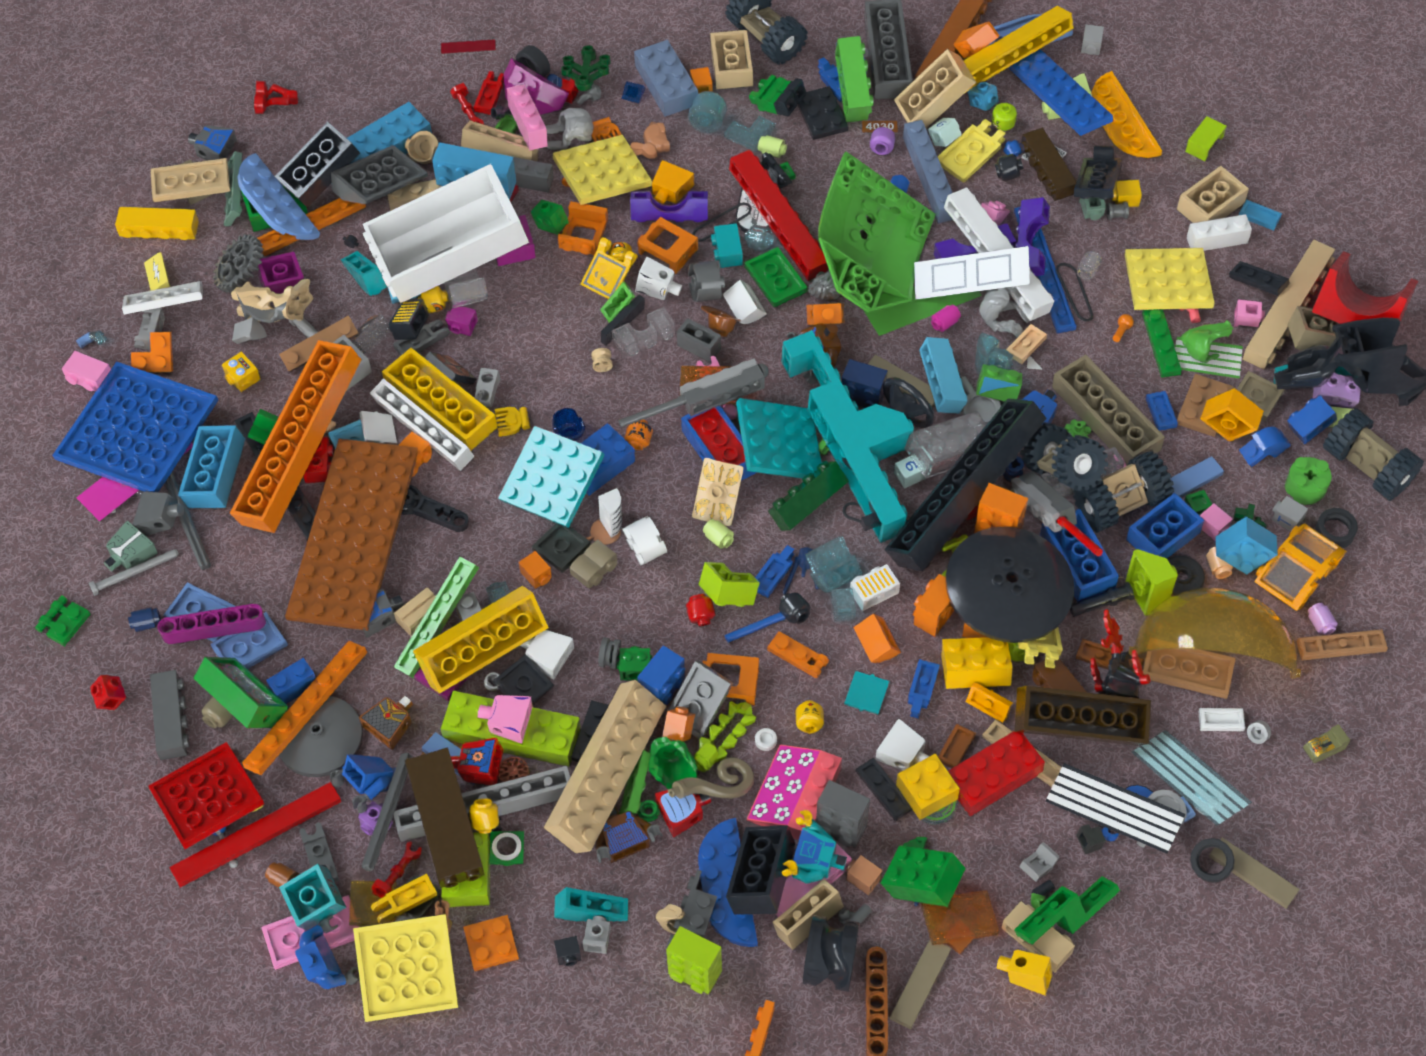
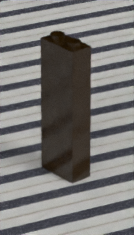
M448 747L406 759L405 764L440 888H452L460 882L479 879L480 876L485 874Z

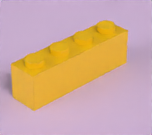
M119 207L115 226L119 236L125 238H174L187 240L195 239L199 220L196 211L191 209Z

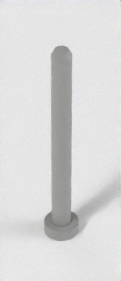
M173 549L97 583L91 581L88 584L93 595L96 596L99 594L98 591L176 558L179 553L176 549Z

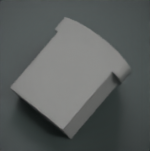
M250 317L235 324L232 341L240 344L248 340L265 338L267 334L260 322Z

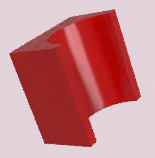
M1343 251L1331 266L1312 312L1340 324L1383 317L1398 318L1401 322L1419 281L1411 278L1405 288L1391 296L1376 297L1368 295L1361 291L1352 281L1349 273V258L1351 254Z

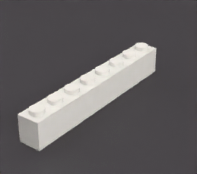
M968 188L947 196L944 205L945 210L978 253L1013 249L1008 238L1002 234L997 224L992 221L986 210L982 208L975 195ZM1029 267L1030 284L1005 288L1028 319L1032 321L1048 314L1054 300Z

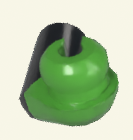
M1051 880L1045 881L1032 890L1031 905L1035 910L1045 902L1046 894L1055 889Z

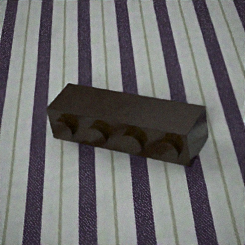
M1042 127L1023 134L1020 149L1023 154L1027 155L1030 166L1034 167L1039 181L1045 185L1047 194L1054 201L1074 195L1076 180L1044 128Z

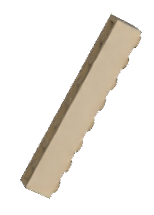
M1316 240L1312 241L1289 278L1290 284L1278 296L1248 344L1243 360L1262 369H1265L1268 363L1272 365L1277 355L1275 353L1276 350L1280 351L1285 343L1283 338L1285 335L1288 337L1290 335L1288 322L1296 307L1308 306L1311 299L1309 296H1314L1319 287L1318 281L1322 282L1327 274L1326 268L1330 269L1335 261L1333 257L1334 248Z

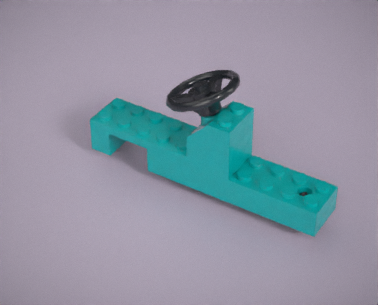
M812 330L784 341L781 363L789 377L791 378L812 369L821 385L810 390L808 412L833 458L849 480L848 485L865 514L860 522L864 531L873 529L880 543L894 538L905 525L908 514L904 505H900L897 500L896 490L890 487L886 472L881 471L879 461L909 449L914 426L928 428L933 424L934 412L930 403L913 385L903 379L892 377L886 379L883 384V393L890 404V408L875 404L859 411L856 402L851 401L847 386L842 385L838 370L832 367L829 354L823 351L820 338L816 337ZM899 387H902L903 389H905L906 391H908L910 394L905 393V392H901V390H900ZM926 414V420L915 418L916 416Z

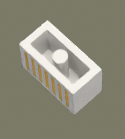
M887 564L882 567H875L870 573L864 576H857L850 582V593L862 611L899 594L900 583Z

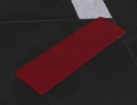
M495 39L441 43V54L496 50Z

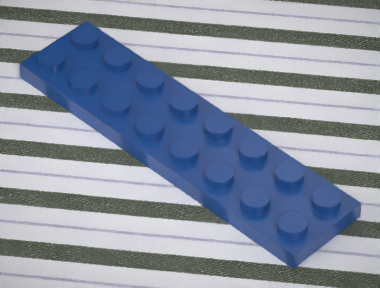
M1041 49L1008 67L1080 136L1113 122V115Z

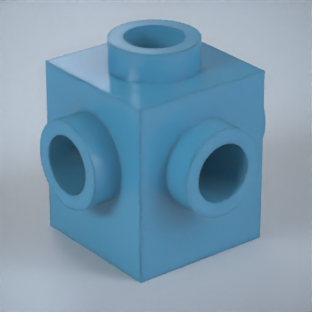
M981 82L968 91L970 106L987 111L999 102L997 87L987 82Z

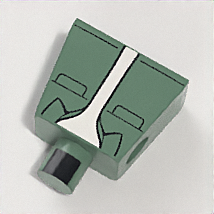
M127 521L107 543L106 547L111 556L104 561V564L110 571L116 569L120 564L125 569H129L146 562L157 555L158 552L154 543Z

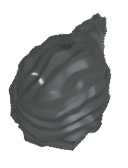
M823 271L819 272L809 285L811 297L830 302L837 300L841 296L836 291L830 271L825 274Z

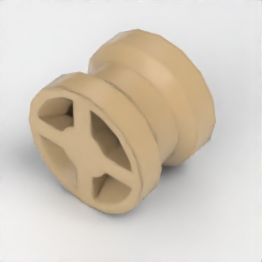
M598 348L591 353L592 360L594 361L593 369L595 371L606 372L612 369L611 351L609 349Z

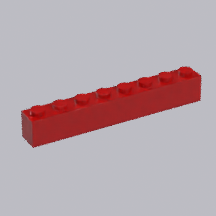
M750 149L731 157L729 170L806 280L809 281L816 278V275L821 271L826 273L828 265L818 241L813 239L808 227L805 224L803 225L798 213L791 208L788 199L781 194L777 183L772 181L769 172L760 164L759 158Z

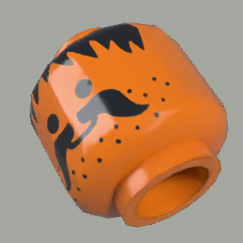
M643 419L627 426L624 439L635 450H643V448L648 447L650 444L653 429Z

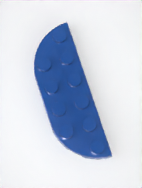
M732 818L719 823L711 829L701 843L698 854L699 870L702 871L700 876L702 892L717 896L709 921L713 929L733 944L755 947L758 946L753 914L734 915L726 898L741 845L737 820Z

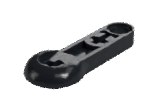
M409 485L406 496L408 500L405 499L401 515L414 514L455 532H463L468 528L469 520L466 513L428 498L416 487ZM443 511L445 515L438 517L437 513L440 514ZM457 518H463L465 523L458 526L454 524V521Z

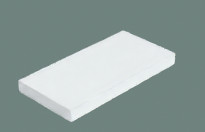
M202 281L126 295L123 300V313L129 314L200 300L203 298Z

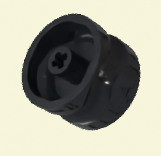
M813 915L802 984L817 986L827 978L834 983L835 990L849 992L859 922L846 920L842 927L833 928L828 924L827 917Z

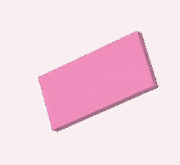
M349 895L342 897L347 908L333 915L334 918L329 920V924L332 927L337 924L338 927L329 933L323 932L330 949L355 940L353 928H359V924ZM293 916L261 927L275 970L298 962L295 951L300 948L299 939L301 934L307 930L297 927Z

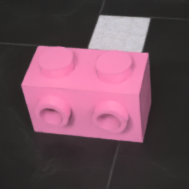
M77 351L73 352L62 368L65 379L69 383L81 385L88 391H97L111 370L109 364Z

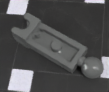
M316 823V832L313 835H308L306 830L301 828L300 834L310 866L313 867L316 864H320L328 868L334 882L339 881L322 824Z

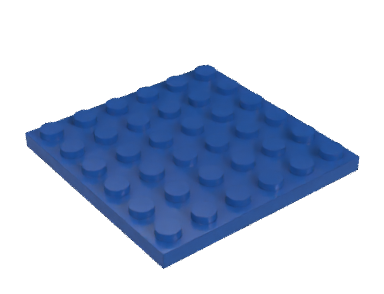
M116 362L52 456L57 461L144 492H159L196 436L198 427L204 424L219 400L216 395Z

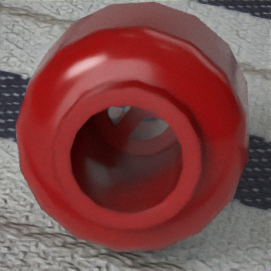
M705 594L694 595L686 603L689 621L694 624L698 623L699 627L709 625L711 623L710 620L716 616L713 601Z

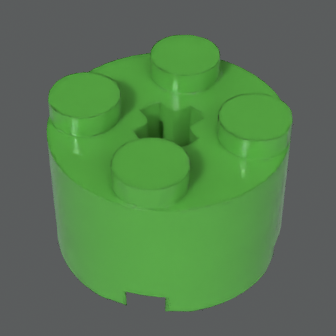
M1312 457L1297 458L1292 464L1285 481L1286 492L1293 497V500L1304 505H1313L1323 499L1332 478L1328 463Z

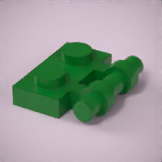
M61 595L57 601L54 600L49 611L38 619L39 623L35 626V629L42 633L46 627L49 628L46 633L47 637L65 647L91 614L89 610L74 602H71L67 608L64 607L68 599ZM57 613L62 614L56 622L52 621Z

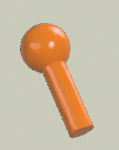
M1123 314L1119 317V327L1113 336V341L1119 342L1126 329L1133 326L1134 320L1132 316Z

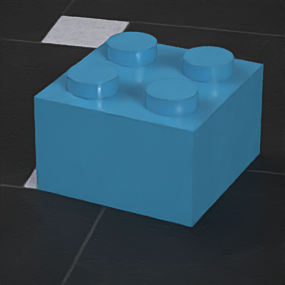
M1248 517L1243 518L1216 536V556L1246 575L1278 555L1277 536Z

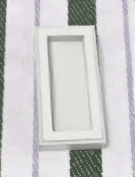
M1199 708L1200 731L1245 730L1243 708Z

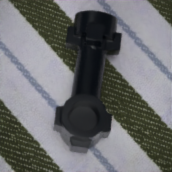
M497 105V107L491 108L493 119L499 120L504 118L505 115H512L509 107L503 108L501 105Z

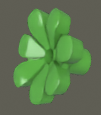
M1073 419L1070 424H1066L1064 427L1073 437L1075 435L1088 437L1087 434L1091 433V429L1086 427L1085 421Z

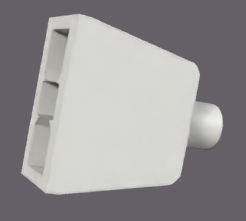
M547 630L520 645L527 649L526 655L533 663L553 680L574 649L573 638Z
M900 719L896 721L876 751L877 761L903 771L930 756L923 753L926 741Z

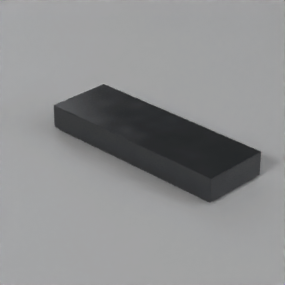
M1239 261L1229 272L1231 279L1279 296L1290 284L1289 278Z
M639 294L601 330L602 344L607 346L645 309L644 297Z
M874 757L856 768L855 772L894 821H897L913 810L899 788Z

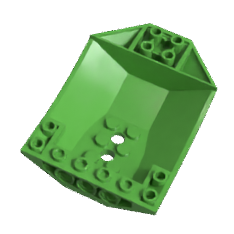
M844 152L831 183L822 210L818 239L836 291L866 312L913 301L911 298L915 279L914 263L919 262L923 246L936 214L848 152ZM866 216L870 217L871 224L867 222ZM860 230H864L867 233V239L861 237Z

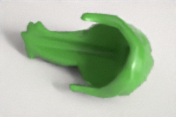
M1228 320L1225 323L1202 325L1189 329L1182 334L1181 341L1193 359L1202 363H1208L1210 360L1220 356L1217 353L1209 355L1211 342L1220 337H1229L1234 328Z

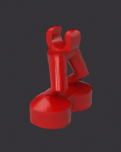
M256 81V94L254 96L255 114H264L266 108L271 105L289 106V104H298V93L296 90L286 89L276 84H273L268 90L266 81ZM273 91L283 95V97H273L267 100Z

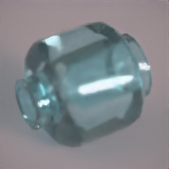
M753 225L746 231L745 241L750 249L764 252L773 246L775 236L769 227Z

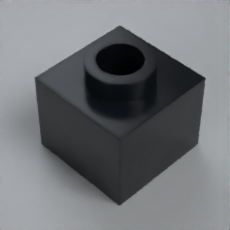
M577 936L554 940L559 965L573 966L577 964V961H581Z

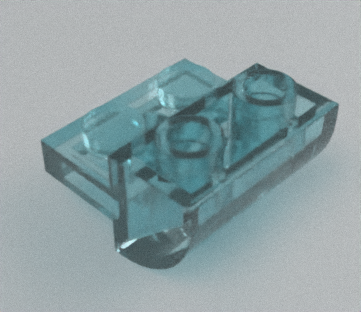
M983 332L980 334L977 343L974 363L976 373L980 375L983 364L1011 370L1014 355L1010 354L1007 350L1000 349V341Z
M838 536L805 554L812 570L809 574L815 584L824 592H831L863 574L855 555L850 554L843 536Z

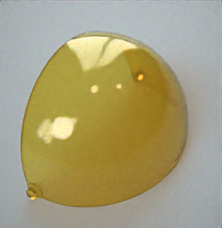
M1224 588L1192 589L1163 601L1145 618L1138 631L1135 645L1129 646L1128 650L1131 655L1133 650H1137L1139 655L1146 651L1158 649H1200L1235 653L1264 659L1284 666L1290 670V678L1292 679L1300 678L1301 669H1297V653L1294 640L1282 619L1271 608L1256 598Z

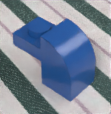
M1267 427L1253 434V439L1240 448L1239 451L1249 466L1253 467L1268 455L1274 458L1289 448L1291 444L1280 429Z

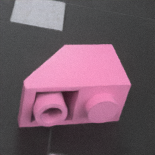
M989 201L981 204L982 208L986 210L997 226L1010 213V210L1005 208L1006 205L999 201Z

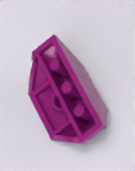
M511 58L504 72L505 99L508 100L507 88L525 84L540 115L561 110L569 95L567 91Z

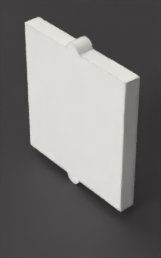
M377 411L360 412L365 442L397 445L392 415L378 413Z

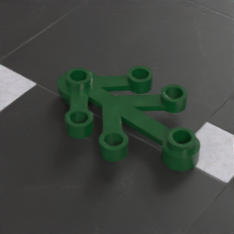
M591 45L584 46L581 50L582 66L574 62V57L571 55L563 57L562 75L574 80L577 89L580 91L590 90L594 80L609 74L608 65L611 64L609 55H601L599 57L600 61L591 65V61L596 59V50ZM572 69H574L575 71L581 73V75H578V74L574 73V72L572 71Z

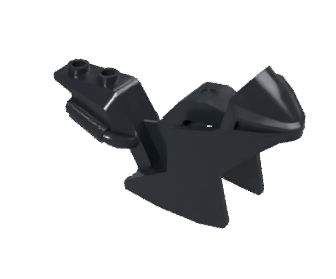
M1383 317L1334 325L1332 331L1335 332L1336 339L1330 346H1312L1290 355V357H1287L1288 368L1274 373L1277 390L1321 387L1340 366L1352 375L1353 382L1363 392L1396 394L1398 405L1407 406L1426 389V370L1406 355L1407 344L1398 346L1393 344L1400 326V320L1398 318Z

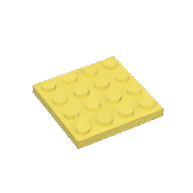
M623 135L553 153V160L581 205L652 186L651 178Z
M1203 248L1125 249V260L1134 310L1202 309L1214 307V298Z
M446 914L353 928L365 1022L459 1007Z

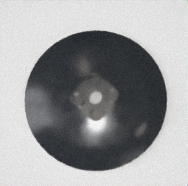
M993 527L976 532L966 538L956 548L947 566L946 591L955 612L973 630L994 640L1020 643L1044 637L1063 622L1073 602L1074 580L1064 556L1049 541L1025 529ZM1012 575L1017 579V582L1011 583L1006 577Z

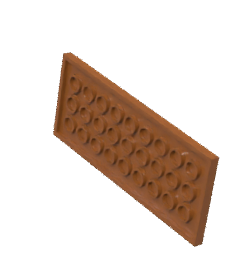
M338 439L287 607L286 620L369 630V622L378 591L381 588L416 464L418 448Z

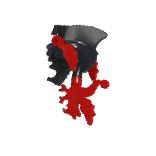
M1106 609L1104 610L1103 619L1106 632L1109 635H1107L1106 640L1101 639V644L1105 648H1109L1112 644V658L1109 660V672L1104 682L1100 677L1096 659L1091 658L1090 668L1091 675L1095 681V691H1106V695L1140 699L1139 685L1149 684L1151 681L1150 676L1143 673L1137 650L1132 651V656L1128 651L1121 652L1124 645L1120 643L1123 640L1122 634L1119 635L1118 633L1120 626L1115 618H1110L1109 610ZM1129 659H1132L1135 673L1131 671L1132 667L1129 665Z

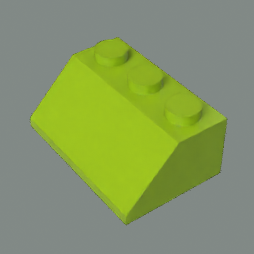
M1139 549L1133 551L1125 582L1130 583L1134 592V598L1145 616L1168 607L1178 573L1176 568L1166 558Z

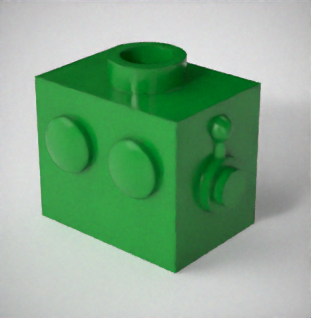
M542 199L531 211L537 228L558 235L569 223L560 204Z
M637 646L620 648L619 661L617 662L620 681H638L637 677L653 658L650 648Z

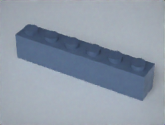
M922 120L905 123L903 140L932 211L936 214L937 223L951 221L953 219L945 210L944 205L947 196L952 194V190Z

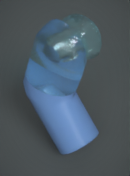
M94 331L83 335L76 342L82 349L94 340H96L97 344L101 345L107 341V338L104 336V332Z

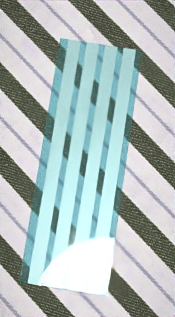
M1166 730L1151 738L1149 744L1141 745L1131 751L1215 825H1219L1252 803Z

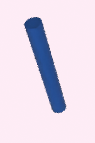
M779 612L725 635V639L729 643L786 618Z

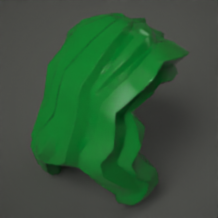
M661 737L652 742L648 763L649 772L668 790L673 788V783L680 779L697 778V763L683 741H673L667 737Z

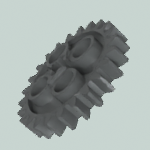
M244 234L243 237L239 236L237 241L233 240L232 245H227V250L222 251L223 256L218 257L219 263L215 264L217 269L213 271L215 273L213 276L214 284L217 288L225 293H231L236 287H242L245 282H248L250 277H254L253 273L259 270L257 265L262 263L260 259L264 256L262 254L264 250L262 248L263 244L259 239L250 234L248 236Z

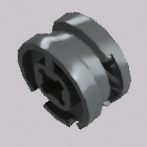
M603 637L599 650V667L610 666L611 669H617L621 640L615 639L612 641L610 638Z

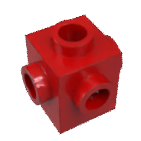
M100 675L90 687L97 709L115 710L126 699L119 676Z

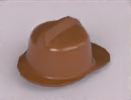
M701 306V309L708 313L709 328L723 337H727L734 330L737 320L741 321L717 308Z

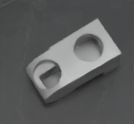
M480 369L475 399L486 407H492L497 386H499L501 380L499 370Z

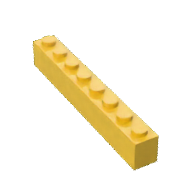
M1056 6L965 59L963 62L976 81L967 91L1074 29L1072 13Z

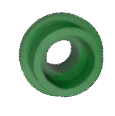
M651 800L642 802L638 811V816L647 822L655 821L660 814L658 804ZM651 809L653 812L652 814H646L645 811Z

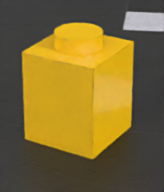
M1139 180L1118 181L1112 201H1115L1116 204H1123V202L1127 201L1129 207H1139L1142 196Z

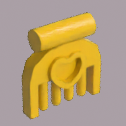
M515 407L495 409L497 418L506 416L496 420L497 422L505 421L498 423V427L507 426L498 428L499 437L516 434L520 431L521 427L523 430L530 429L526 407H521L519 411Z

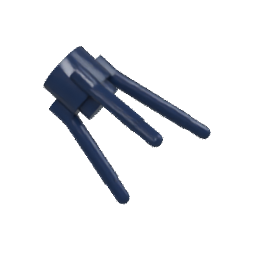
M804 547L799 550V555L795 557L794 565L782 592L784 595L790 587L798 565L802 568V577H805L807 569L813 568L815 589H819L818 560L815 559L816 552L813 549Z

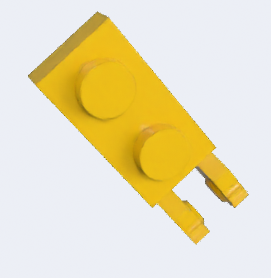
M425 874L389 892L385 897L374 902L371 905V909L378 912L389 904L391 905V909L377 917L378 922L382 924L438 895L428 875Z

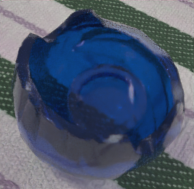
M563 408L554 413L552 418L553 433L573 441L583 436L586 426L582 417H579L574 409Z

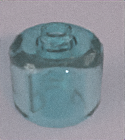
M711 91L699 93L694 98L688 114L691 126L702 133L716 132L721 127L727 111V105L723 97Z

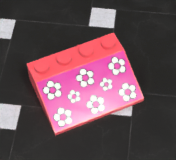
M779 745L747 817V821L759 826L788 825L793 838L799 840L802 828H806V825H798L796 818L801 817L804 819L800 811L808 810L812 814V819L816 821L817 801L828 781L836 782L841 770L842 758L822 750Z

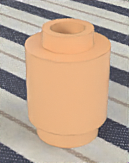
M1216 547L1211 548L1206 557L1212 574L1217 579L1229 577L1232 574L1233 566L1216 556Z

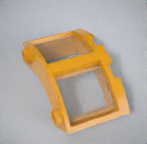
M1304 523L1299 527L1296 525L1290 532L1289 537L1278 548V555L1269 560L1266 565L1259 567L1255 574L1258 577L1254 582L1298 611L1303 608L1318 587L1317 580H1321L1323 576L1326 578L1338 566L1347 551Z

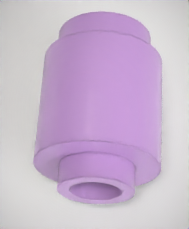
M1317 603L1308 609V617L1319 635H1330L1335 632L1338 623L1327 606H1324L1323 603Z

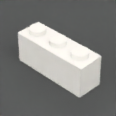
M1246 214L1192 223L1189 226L1187 241L1190 248H1203L1204 251L1247 244L1252 228Z

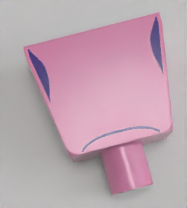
M497 695L494 698L492 707L480 705L478 718L488 720V728L491 733L522 744L533 708L531 697Z

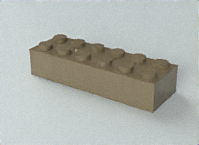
M1087 355L1082 356L1054 374L1052 388L1115 455L1117 453L1120 454L1126 465L1129 463V460L1145 452L1153 451L1155 454L1161 451L1165 438L1163 434Z

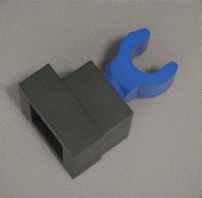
M1087 824L1080 827L1076 836L1086 855L1102 849L1106 840L1114 841L1119 834H1110L1108 830L1111 829L1106 827L1100 829L1099 826L1091 828Z

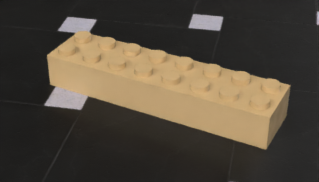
M636 680L620 684L544 826L548 832L575 853L592 850L666 708L665 704Z

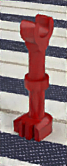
M461 83L454 86L450 93L454 99L459 100L463 113L467 114L470 121L484 125L483 120L476 117L473 112V106L465 98L469 94L466 85Z
M408 842L405 846L404 856L397 865L391 868V873L384 882L376 879L371 888L373 890L372 894L383 898L386 894L393 891L391 888L393 884L404 875V869L412 860L418 859L421 856L422 848L419 847L417 851L413 852L410 850L412 842Z

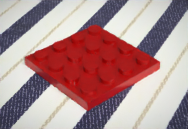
M227 742L148 785L184 850L264 805L263 799Z

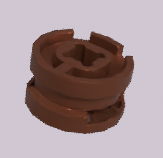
M509 757L503 760L498 774L500 783L530 775L527 763L519 757Z

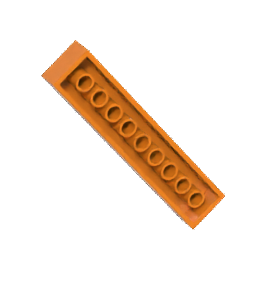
M318 340L230 511V514L242 526L275 533L362 360L351 346Z

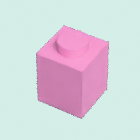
M1212 504L1200 515L1204 519L1202 531L1214 541H1216L1217 535L1231 526L1233 520L1215 504Z

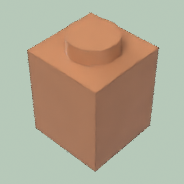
M862 855L856 861L853 859L846 869L847 881L867 895L873 891L882 879L883 870Z

